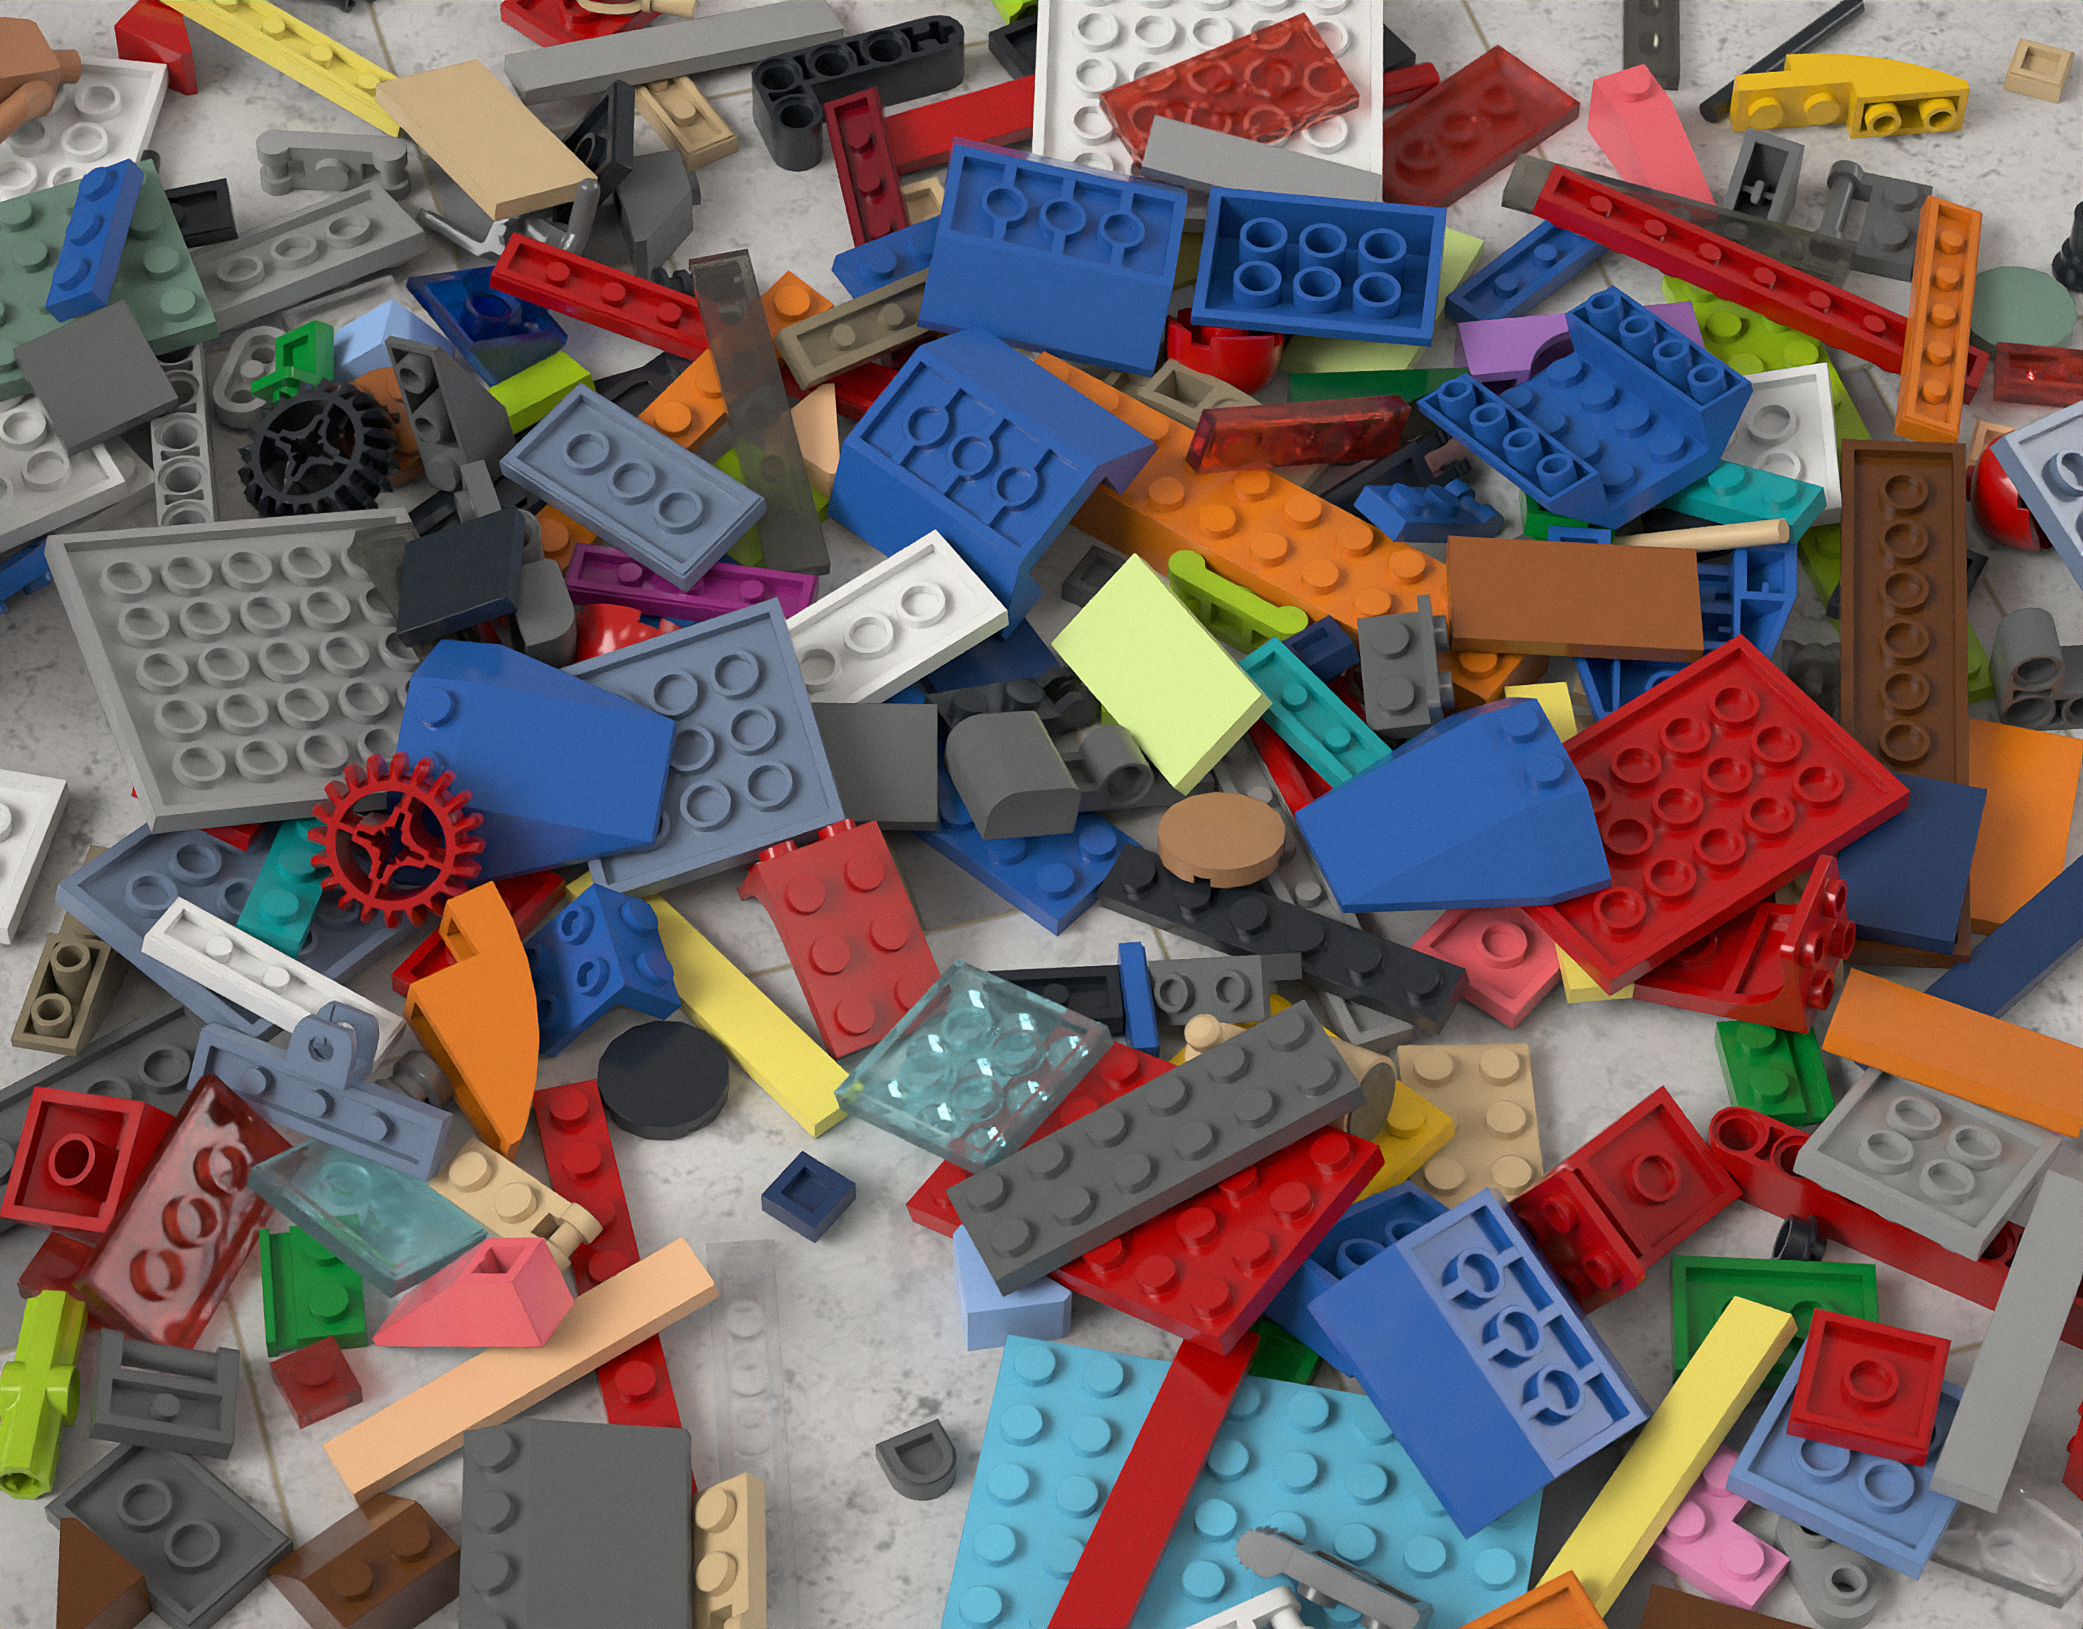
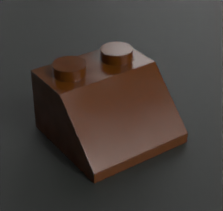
M379 1492L267 1569L266 1573L267 1578L313 1629H414L459 1597L460 1547L417 1501Z

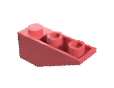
M487 1238L407 1292L372 1339L376 1346H409L411 1348L521 1347L527 1349L544 1347L575 1301L544 1238Z

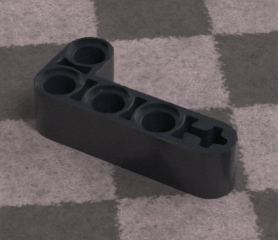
M933 15L771 56L759 61L753 67L751 73L753 119L774 162L779 167L793 172L810 170L821 162L823 157V123H826L822 104L873 87H877L884 107L956 88L964 78V28L958 20L950 16Z

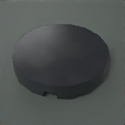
M656 1020L631 1027L611 1041L599 1060L597 1086L602 1106L604 1104L605 1109L611 1113V1120L622 1130L644 1139L674 1140L688 1136L687 1130L696 1128L701 1123L703 1128L717 1118L728 1100L729 1065L722 1047L704 1030L684 1022Z

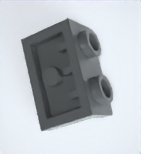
M1430 594L1417 596L1418 612L1357 619L1367 726L1382 741L1416 737L1443 720V710L1455 709L1451 671L1439 672L1438 663L1439 653L1450 652L1446 616H1433Z
M1301 953L1148 961L1157 1026L1187 1025L1193 1017L1200 1014L1212 1015L1219 1023L1262 1022L1271 1017L1270 994H1278L1277 981L1302 979Z

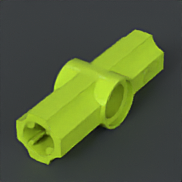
M42 1290L40 1295L27 1299L14 1361H6L1 1373L0 1490L8 1493L15 1499L37 1500L39 1495L52 1492L57 1464L60 1460L65 1427L74 1426L80 1402V1371L78 1363L88 1319L86 1302L76 1300L65 1291Z

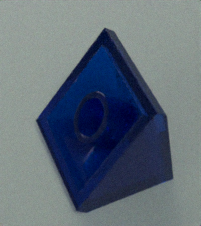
M496 265L408 277L406 288L490 388L556 354L566 345L567 333L545 307L490 288L491 273Z

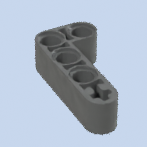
M2029 607L2009 613L2001 620L1997 628L1988 667L2000 722L2036 731L2083 729V645L2060 646L2054 619L2046 610Z

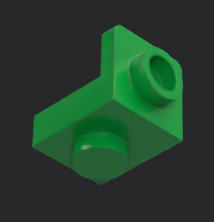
M313 320L275 338L276 371L251 382V396L273 403V406L276 408L280 405L279 391L289 393L294 397L297 395L301 381L310 383L315 388H317L323 377L334 381V326Z

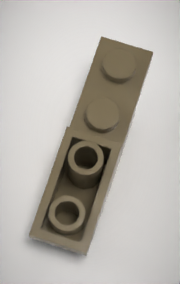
M1170 358L1159 371L1154 370L1152 378L1113 370L1103 381L1107 385L1305 490H1308L1329 466L1328 455L1281 416L1230 384L1212 375L1198 373L1180 364L1177 360Z
M90 845L83 866L109 848ZM67 911L59 933H49L11 1036L12 1047L77 1057L90 1043L102 1025L131 965L129 960Z

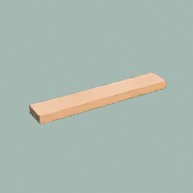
M680 1237L575 1298V1303L544 1347L527 1349L521 1347H490L322 1444L359 1507L379 1492H385L464 1446V1431L502 1424L720 1297L716 1284L685 1239Z

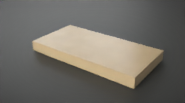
M478 59L376 84L375 101L495 222L572 202L575 199L580 181L585 178H592L598 181V177Z

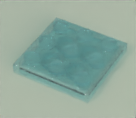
M957 959L833 1093L840 1110L967 1171L977 1174L1016 1153L1114 1043L1108 1026Z

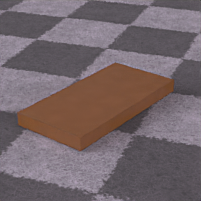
M1448 536L1445 555L1450 650L1694 663L1702 658L1704 643L1696 549Z

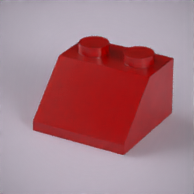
M34 1086L1 1207L0 1217L99 1245L154 1253L189 1123L143 1101Z

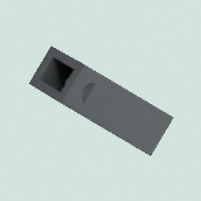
M389 336L385 340L386 348L430 487L452 493L463 491L460 466L483 459L491 481L494 484L502 475L499 461L517 445L505 406L440 346Z

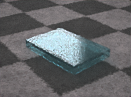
M314 1138L251 1167L246 1185L389 1298L425 1281L484 1241L488 1233L420 1179Z

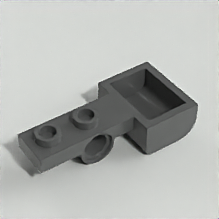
M484 459L461 465L463 491L454 493L455 504L461 523L501 510ZM518 509L526 521L518 611L505 615L510 642L513 650L556 669H561L573 665L575 662L578 638L574 607L558 563L552 559L544 558L541 526L538 519L532 513Z
M1035 711L978 714L964 719L950 732L943 758V764L983 840L1074 833L1078 812L1119 811L1124 808L1162 805L1172 806L1194 795L1212 793L1215 785V780L1209 771L1185 796L1169 783L1138 747L1130 731L1121 725L1111 724L1099 727L1087 735L1078 752L1059 753L1042 720Z

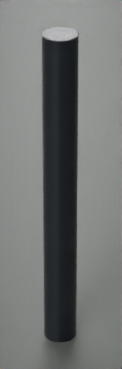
M1842 0L1742 74L1784 71L1786 55L1808 54L1865 11L1863 1ZM1734 79L1699 105L1700 114L1706 121L1715 122L1730 111Z

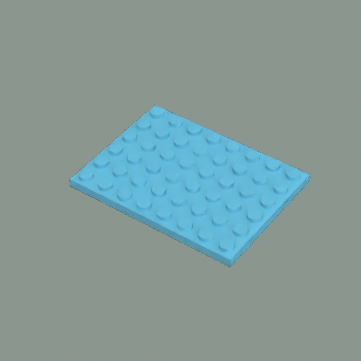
M1007 1334L940 1629H1047L1172 1362ZM1247 1375L1130 1629H1185L1280 1586L1291 1587L1301 1604L1302 1609L1298 1615L1305 1626H1312L1315 1629H1366L1360 1624L1363 1617L1361 1612L1341 1602H1338L1335 1609L1326 1608L1308 1600L1296 1591L1300 1581L1284 1573L1264 1579L1254 1574L1252 1568L1245 1569L1246 1566L1244 1564H1239L1240 1560L1238 1557H1235L1237 1551L1234 1548L1238 1544L1236 1540L1241 1538L1240 1534L1247 1533L1248 1529L1252 1528L1255 1530V1528L1260 1526L1265 1528L1267 1525H1270L1271 1528L1278 1527L1279 1532L1286 1531L1432 1604L1434 1613L1426 1629H1458L1527 1593L1543 1488L1515 1509L1466 1540L1367 1395Z

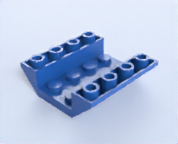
M954 136L944 184L945 192L917 327L953 334L979 325L1012 348L1040 354L1045 351L1058 358L1152 378L1174 285L1188 199L1185 188Z
M1612 285L1604 291L1593 294L1587 301L1564 314L1575 352L1565 358L1554 361L1545 370L1529 378L1528 381L1507 389L1499 397L1468 373H1464L1455 379L1446 381L1437 390L1418 400L1417 406L1419 411L1551 513L1616 530L1716 469L1753 393L1751 381Z
M975 325L919 346L846 437L841 449L827 514L835 522L887 558L936 529L1007 609L1009 625L996 632V634L1006 640L1044 593L1029 574L1042 555L1100 482L1121 496L1159 447L1155 442L979 325Z
M1485 1188L1396 1241L1306 1305L1466 1540L1515 1509L1540 1489L1602 1449H1607L1641 1427L1654 1415V1412L1498 1188Z

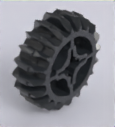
M323 377L317 388L310 383L301 381L297 395L294 397L289 393L279 391L280 405L274 410L260 407L262 417L265 420L260 426L246 427L248 436L253 443L238 449L241 460L246 465L237 471L241 482L246 486L243 492L246 500L259 512L258 516L260 518L379 509L375 501L379 493H394L392 484L386 476L401 471L399 461L394 454L402 446L399 443V438L393 433L396 427L393 424L392 418L380 408L381 404L371 394H366L364 391L361 392L355 385L349 384L346 381L338 386L334 381ZM354 434H355V443L352 441V438H353ZM354 445H355L354 452H353V456H352V458H351V460H350V455H351L352 449H353V447H354Z

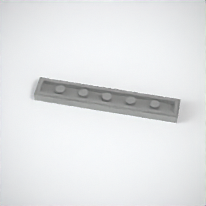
M789 0L505 55L504 72L525 106L606 91L617 79L630 85H637L760 61L771 56L843 38L844 28L826 0Z
M2048 1169L2046 1171L1929 1486L1931 1491L1997 1514L2083 1277V1181Z

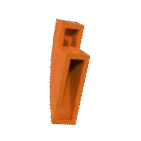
M490 881L446 901L439 934L457 963L411 983L402 1015L407 1020L409 1027L427 1056L449 1078L454 1088V1100L478 1139L514 1164L528 1121L537 1081L539 1053L537 1000L528 958L515 923L493 881Z

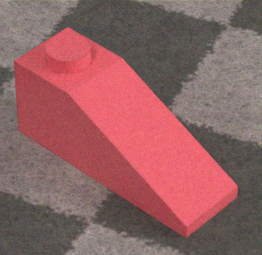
M1645 64L1594 79L1587 130L1637 199L1707 230L1716 227L1720 213L1672 100Z

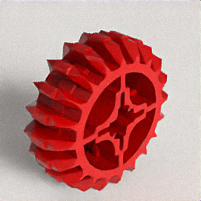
M399 751L393 756L389 771L381 754H372L367 758V773L356 763L348 765L343 770L346 784L332 780L324 788L327 797L333 803L318 802L313 807L312 814L328 826L321 825L313 827L308 831L307 839L314 844L326 845L325 850L314 854L310 858L311 865L316 868L330 866L333 873L321 882L322 889L330 891L340 884L347 892L340 898L338 903L339 909L344 911L349 909L357 900L363 903L364 906L360 913L363 923H371L380 909L384 910V921L388 929H396L401 924L404 911L414 927L422 926L427 921V908L434 915L441 918L443 917L446 901L448 900L447 896L454 898L469 891L461 877L475 879L481 872L482 867L466 855L479 854L486 849V840L477 836L467 835V831L474 830L484 822L483 815L475 812L463 814L461 808L473 798L472 791L469 789L462 790L454 797L446 788L454 782L456 774L451 770H447L437 780L432 779L429 776L433 769V759L429 757H423L416 765L414 772L410 771L407 753ZM379 791L403 792L400 803L394 807L391 815L385 816L370 812L367 816L353 811L358 801L371 793ZM425 804L434 812L441 823L445 835L446 848L441 847V839L428 833L423 826L422 812ZM404 819L400 829L403 831L401 842L407 846L390 861L393 854L391 849L393 839L387 834ZM348 833L353 834L352 841L365 847L370 854L372 866L369 876L361 869L352 854ZM410 865L423 869L427 865H431L441 869L436 880L427 885L413 889L390 887L393 878L400 872L402 866Z

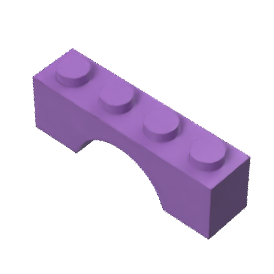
M1691 301L1644 306L1705 349ZM1565 313L1457 323L1453 366L1454 368L1468 367L1470 376L1499 397L1507 389L1516 387L1545 370L1554 361L1565 358L1575 352Z

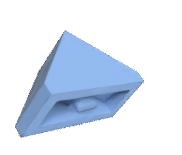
M392 298L336 331L334 339V382L337 385H341L344 381L354 382L357 378L372 370L392 367L385 340L389 336L440 346L453 359L455 345Z
M962 1224L953 1233V1274L967 1351L1003 1347L1006 1343L1007 1334L1044 1341L1063 1339L1071 1330L1072 1292L1044 1275L1003 1297L965 1227Z

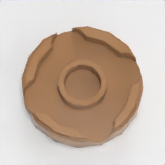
M1212 792L1186 798L1172 805L1160 818L1157 832V852L1163 865L1180 879L1194 883V876L1211 879L1210 887L1217 888L1250 885L1271 875L1279 866V858L1282 854L1284 855L1286 847V827L1279 813L1261 800L1237 793Z

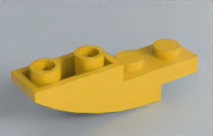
M1852 54L1786 55L1784 71L1735 75L1729 119L1733 132L1747 131L1748 127L1755 130L1845 123L1850 139L1962 130L1970 88L1968 82L1964 79L1935 69L1902 61Z

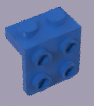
M593 883L523 944L537 1000L539 1055L548 1058L555 1057L616 1004L626 1006L663 1021L682 1006L673 980L674 970L666 957L657 928L658 919L650 904L640 898L630 897Z

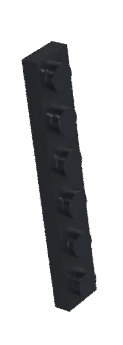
M1130 843L1125 845L1096 892L1101 907L1230 956L1301 953L1302 979H1295L1296 981L1440 1035L1470 983L1465 968L1248 887H1210L1211 879L1194 876V883L1182 880L1163 865L1159 854Z

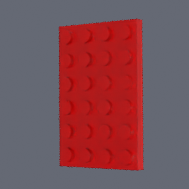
M1740 634L1562 743L1588 789L1611 875V887L1553 905L1519 907L1609 996H1612L1815 867L1821 854L1834 855L1908 808L1910 790Z
M1065 1022L906 1203L912 1221L953 1239V1233L962 1222L945 1191L946 1189L1178 1066ZM1325 1125L1045 1276L1065 1288L1226 1357L1385 1165L1380 1146L1332 1126Z

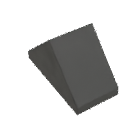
M1748 127L1714 233L1760 254L1771 252L1795 204L1805 145Z

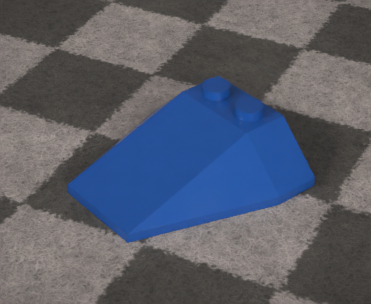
M1549 526L1547 541L1610 544L1611 530ZM1787 542L1732 549L1729 565L1697 563L1704 643L1702 657L1742 634L1771 661L1797 596V543ZM1572 657L1595 722H1598L1692 664L1684 662Z
M441 639L411 676L395 754L399 751L407 753L410 771L414 772L416 765L423 757L433 759V769L429 777L437 780L447 770L453 771L456 774L455 780L446 789L454 797L462 790L469 789L472 791L473 798L461 810L464 815L474 812L481 813L484 822L474 830L467 831V835L477 836L486 840V849L479 854L466 855L482 867L480 874L475 879L461 877L469 888L483 885L490 881H501L655 847L677 724L670 718L504 645ZM387 792L388 815H391L394 807L400 803L403 792ZM425 804L422 812L423 826L428 833L441 839V847L446 848V840L441 823L434 812ZM404 819L389 832V836L393 839L391 861L407 846L401 842L403 831L400 829ZM406 865L401 867L400 872L393 878V881L400 885L424 886L436 880L441 869L431 865H427L423 869Z
M1508 697L1451 714L1295 812V821L1342 913L1553 905L1611 887V875L1588 789L1537 698Z

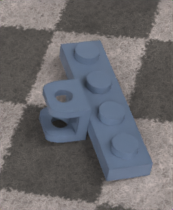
M335 1000L324 1005L317 1015L310 1014L298 1022L291 1035L288 1050L211 1022L201 1028L187 1089L426 1182L438 1174L453 1114L364 1080L363 1078L371 1074L379 1042L378 1020L373 1014ZM346 1022L350 1024L354 1028V1030L349 1027L346 1028L338 1025V1023Z

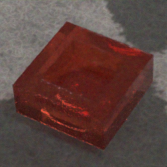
M333 1336L269 1363L272 1379L300 1429L363 1402L361 1386Z

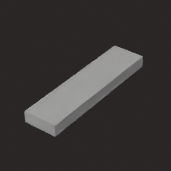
M1157 115L1153 119L1139 175L1209 194L1211 187L1372 202H1376L1382 178L1381 174Z

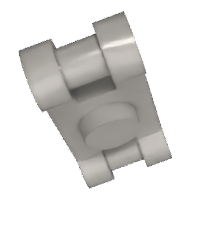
M270 130L262 133L256 140L258 160L263 164L260 169L261 187L269 195L283 196L294 189L346 192L374 180L396 202L406 199L411 192L410 175L404 169L408 163L407 146L398 137Z

